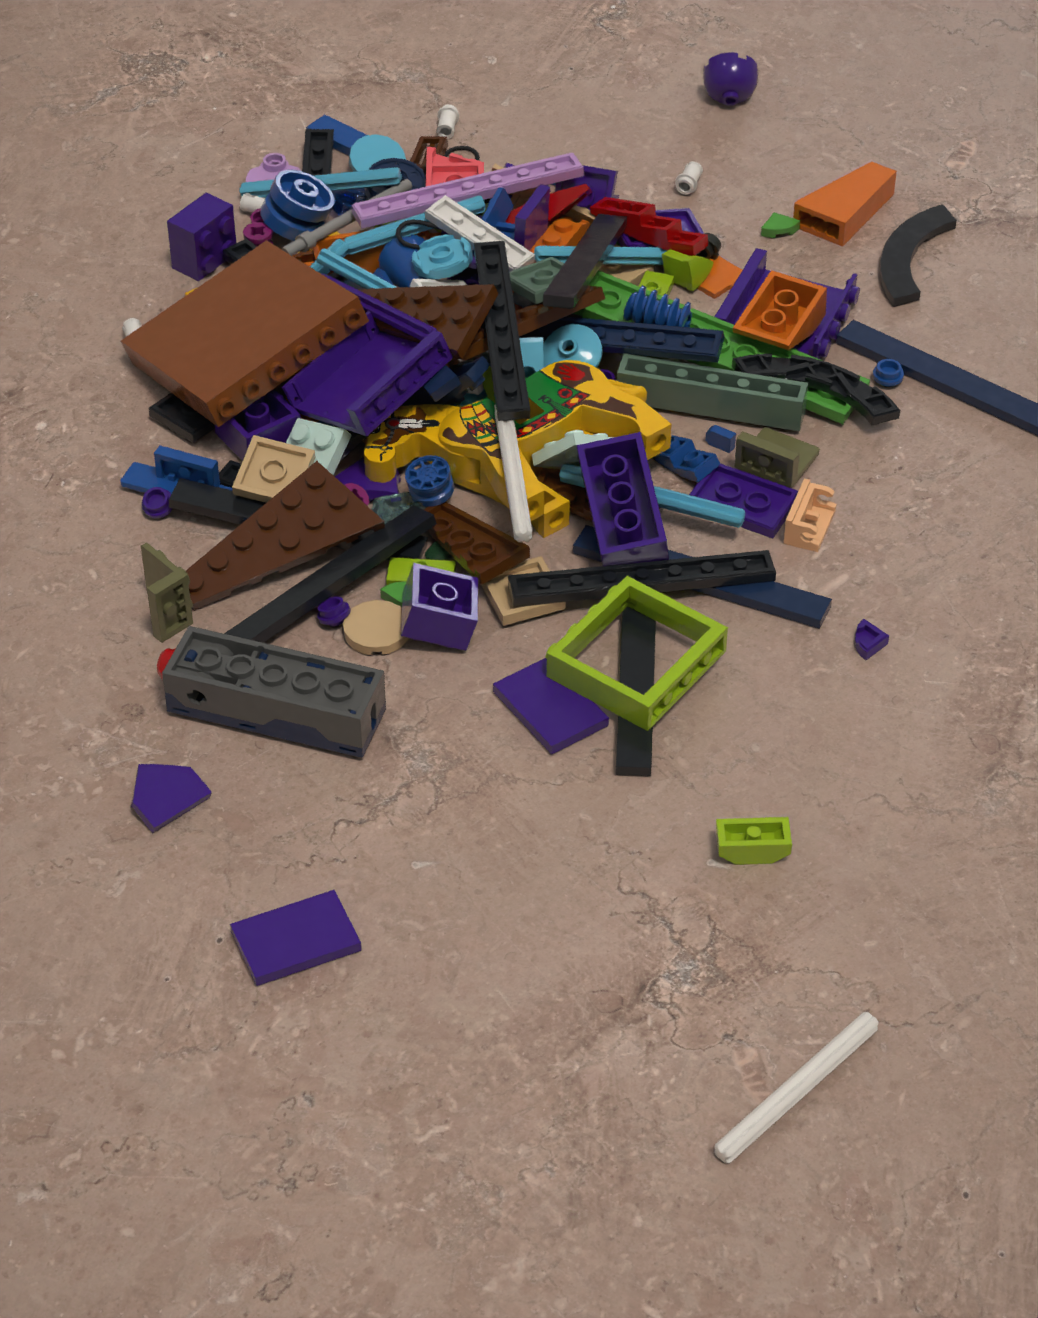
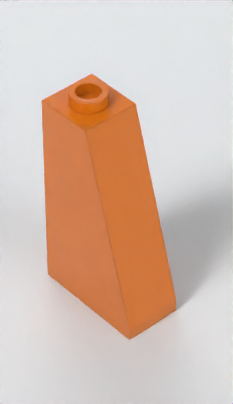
M871 161L797 200L794 203L793 218L800 220V230L843 247L894 195L897 171Z

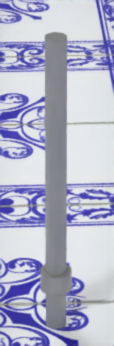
M405 179L399 185H394L371 199L409 191L412 189V183L410 180ZM352 209L311 232L305 231L296 236L295 241L281 249L291 256L300 251L307 252L316 246V242L356 221L352 214Z

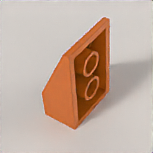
M771 270L733 326V332L790 350L812 335L826 315L827 287Z

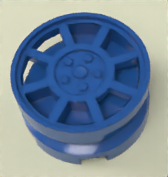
M434 455L423 456L414 460L407 467L405 479L410 496L415 503L421 502L425 507H432L444 503L452 496L454 482L449 464L443 458ZM433 461L432 464H424V462ZM421 464L422 467L417 470L414 469L417 465Z

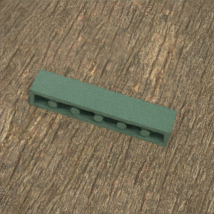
M626 353L623 355L617 372V381L643 386L647 390V400L645 403L650 407L794 431H800L806 411L808 383Z

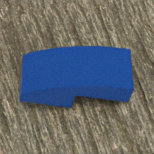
M674 435L671 436L670 449L653 457L654 460L675 474L696 482L701 481L720 465L715 453L696 450L692 439Z

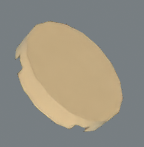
M382 600L367 601L353 607L343 622L344 637L347 644L353 650L365 655H373V652H382V655L402 648L409 639L408 637L401 636L402 607L390 601Z

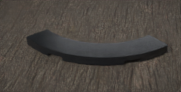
M943 204L924 210L907 219L890 235L883 248L880 262L881 284L887 299L893 307L920 300L921 291L912 278L910 264L921 243L956 228L957 220Z
M756 354L733 358L732 367L735 371L806 382L808 387L829 393L856 409L866 418L871 426L899 419L901 410L882 390L876 386L872 388L862 382L859 375L840 366L798 355H791V358L772 357V354Z

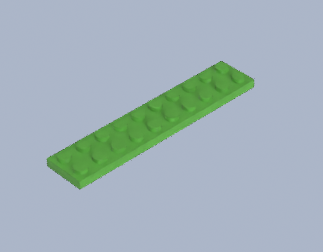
M598 270L589 285L602 287L606 299L572 314L588 319L633 322V318L629 321L624 320V309L631 294L638 292L641 287ZM646 290V296H649L651 291ZM657 294V300L660 301L662 296ZM668 299V304L671 305L674 300ZM680 303L679 308L682 309L684 307V304ZM691 308L692 320L690 328L722 330L725 336L718 363L687 360L691 363L735 371L732 367L733 358L747 355L772 354V357L791 358V355H798L817 359L793 348L790 350L783 349L734 333L733 324ZM860 376L862 382L870 384V379ZM808 387L806 409L844 424L854 408L829 393Z

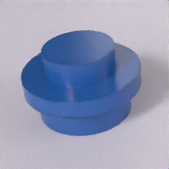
M893 359L879 361L873 370V379L885 387L898 385L904 378L901 364Z

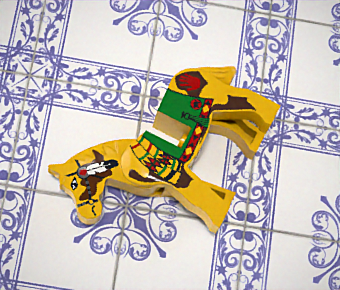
M576 360L552 363L525 378L530 405V419L514 420L530 520L538 534L543 538L568 526L570 501L537 479L543 467H535L533 465L532 454L543 449L544 444L558 441L565 437V433L573 430H582L584 434L590 435L606 433L608 437L613 438L641 432L647 460L670 449L672 424L645 403L647 400V390L643 386L607 379L604 373L595 366ZM489 398L463 407L441 404L400 406L374 432L362 441L365 444V475L371 481L389 482L395 477L397 468L407 465L416 457L434 455L447 461L454 483L487 496L509 508L495 419V403Z

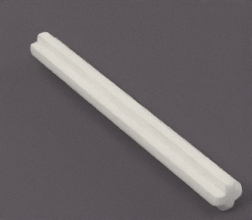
M495 404V419L514 539L517 542H528L532 539V526L514 420L498 421Z
M869 1012L860 1014L715 1144L714 1153L716 1157L720 1158L724 1163H731L877 1031L879 1022L876 1017H872Z

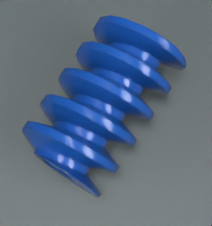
M642 285L638 292L631 294L624 309V320L626 321L633 318L634 323L644 322V324L690 328L692 320L690 302H687L681 309L679 308V298H675L670 305L668 304V294H664L659 301L657 300V290H653L649 296H646V286Z

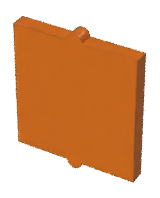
M720 256L715 260L709 258L714 263L707 278L697 288L713 299L731 290L742 272V269Z

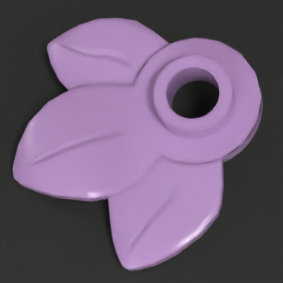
M270 153L263 158L261 166L255 167L248 172L246 182L274 180L280 171L288 169L301 171V169L289 165L284 155Z

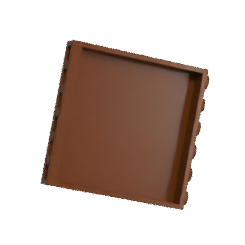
M266 240L121 340V343L134 366L217 427H220L368 323L369 319L358 296Z

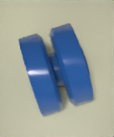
M290 169L280 171L270 187V193L266 196L261 206V217L272 231L286 239L295 241L296 236L305 231L311 232L325 224L324 220L329 216L335 204L334 195L330 188L311 174Z

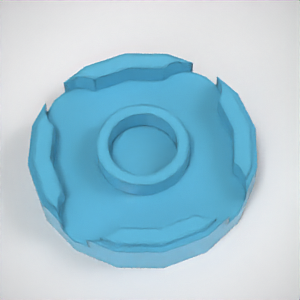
M375 134L366 135L353 144L348 162L354 172L368 170L372 164L382 159H406L404 150L396 141L387 136Z
M448 234L425 240L419 245L420 250L417 252L414 250L412 254L414 270L419 276L427 279H443L461 273L473 260L471 244L466 238L454 239V235Z

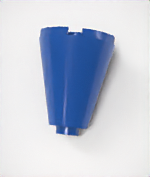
M418 235L402 237L406 242L420 245L425 241V239ZM397 237L388 242L381 251L378 260L379 269L387 273L394 286L400 288L410 287L412 279L427 278L419 276L413 267L412 254L414 250L417 252L418 249L402 245Z

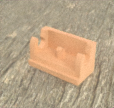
M809 479L803 480L786 518L784 544L815 552L819 551L837 505L831 501L822 500L819 495L833 497V489L811 483Z

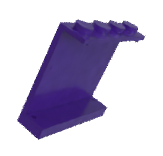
M759 248L754 250L714 317L735 325L770 273L769 270H766L767 250ZM853 273L851 278L847 279L844 290L808 281L827 287L826 315L815 332L794 346L793 349L820 360L822 357H827L831 340L837 339L841 322L847 321L851 304L855 305L858 301L860 287L856 286L858 274Z
M367 311L368 323L306 365L282 389L290 405L300 414L368 436L453 358L441 332L433 330L420 343L380 332L371 312Z

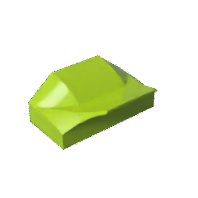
M789 817L716 819L718 855L735 865L773 864L791 854L792 839Z

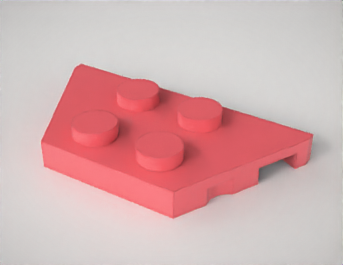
M427 147L426 187L484 173V162L467 159L451 153L448 158L436 154V148Z

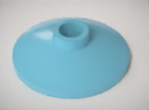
M580 324L565 325L556 329L547 337L543 344L544 368L552 363L564 360L581 361L597 368L603 352L598 335L589 327ZM574 345L571 351H564L568 346Z

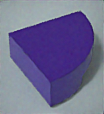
M862 619L857 626L854 644L858 654L864 660H868L888 644L889 635L867 620Z

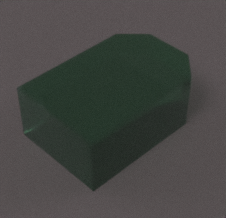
M437 541L425 552V559L448 561L452 557Z

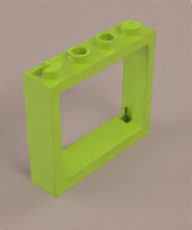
M626 576L618 585L612 586L607 595L598 604L592 605L587 615L578 623H574L560 641L553 643L549 647L545 656L547 659V677L649 731L726 652L728 627ZM627 606L696 641L644 695L575 659Z

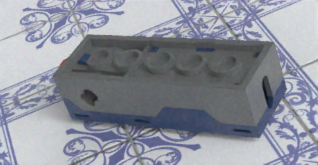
M188 626L175 649L167 648L162 651L157 662V673L164 684L167 712L363 758L386 710L384 670L193 626Z

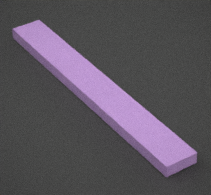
M567 153L352 204V214L361 229L424 213L426 209L445 195L455 202L478 195L485 200L493 198L499 187L505 188L507 194L535 188L540 186V184L548 185L584 176V167L574 153Z

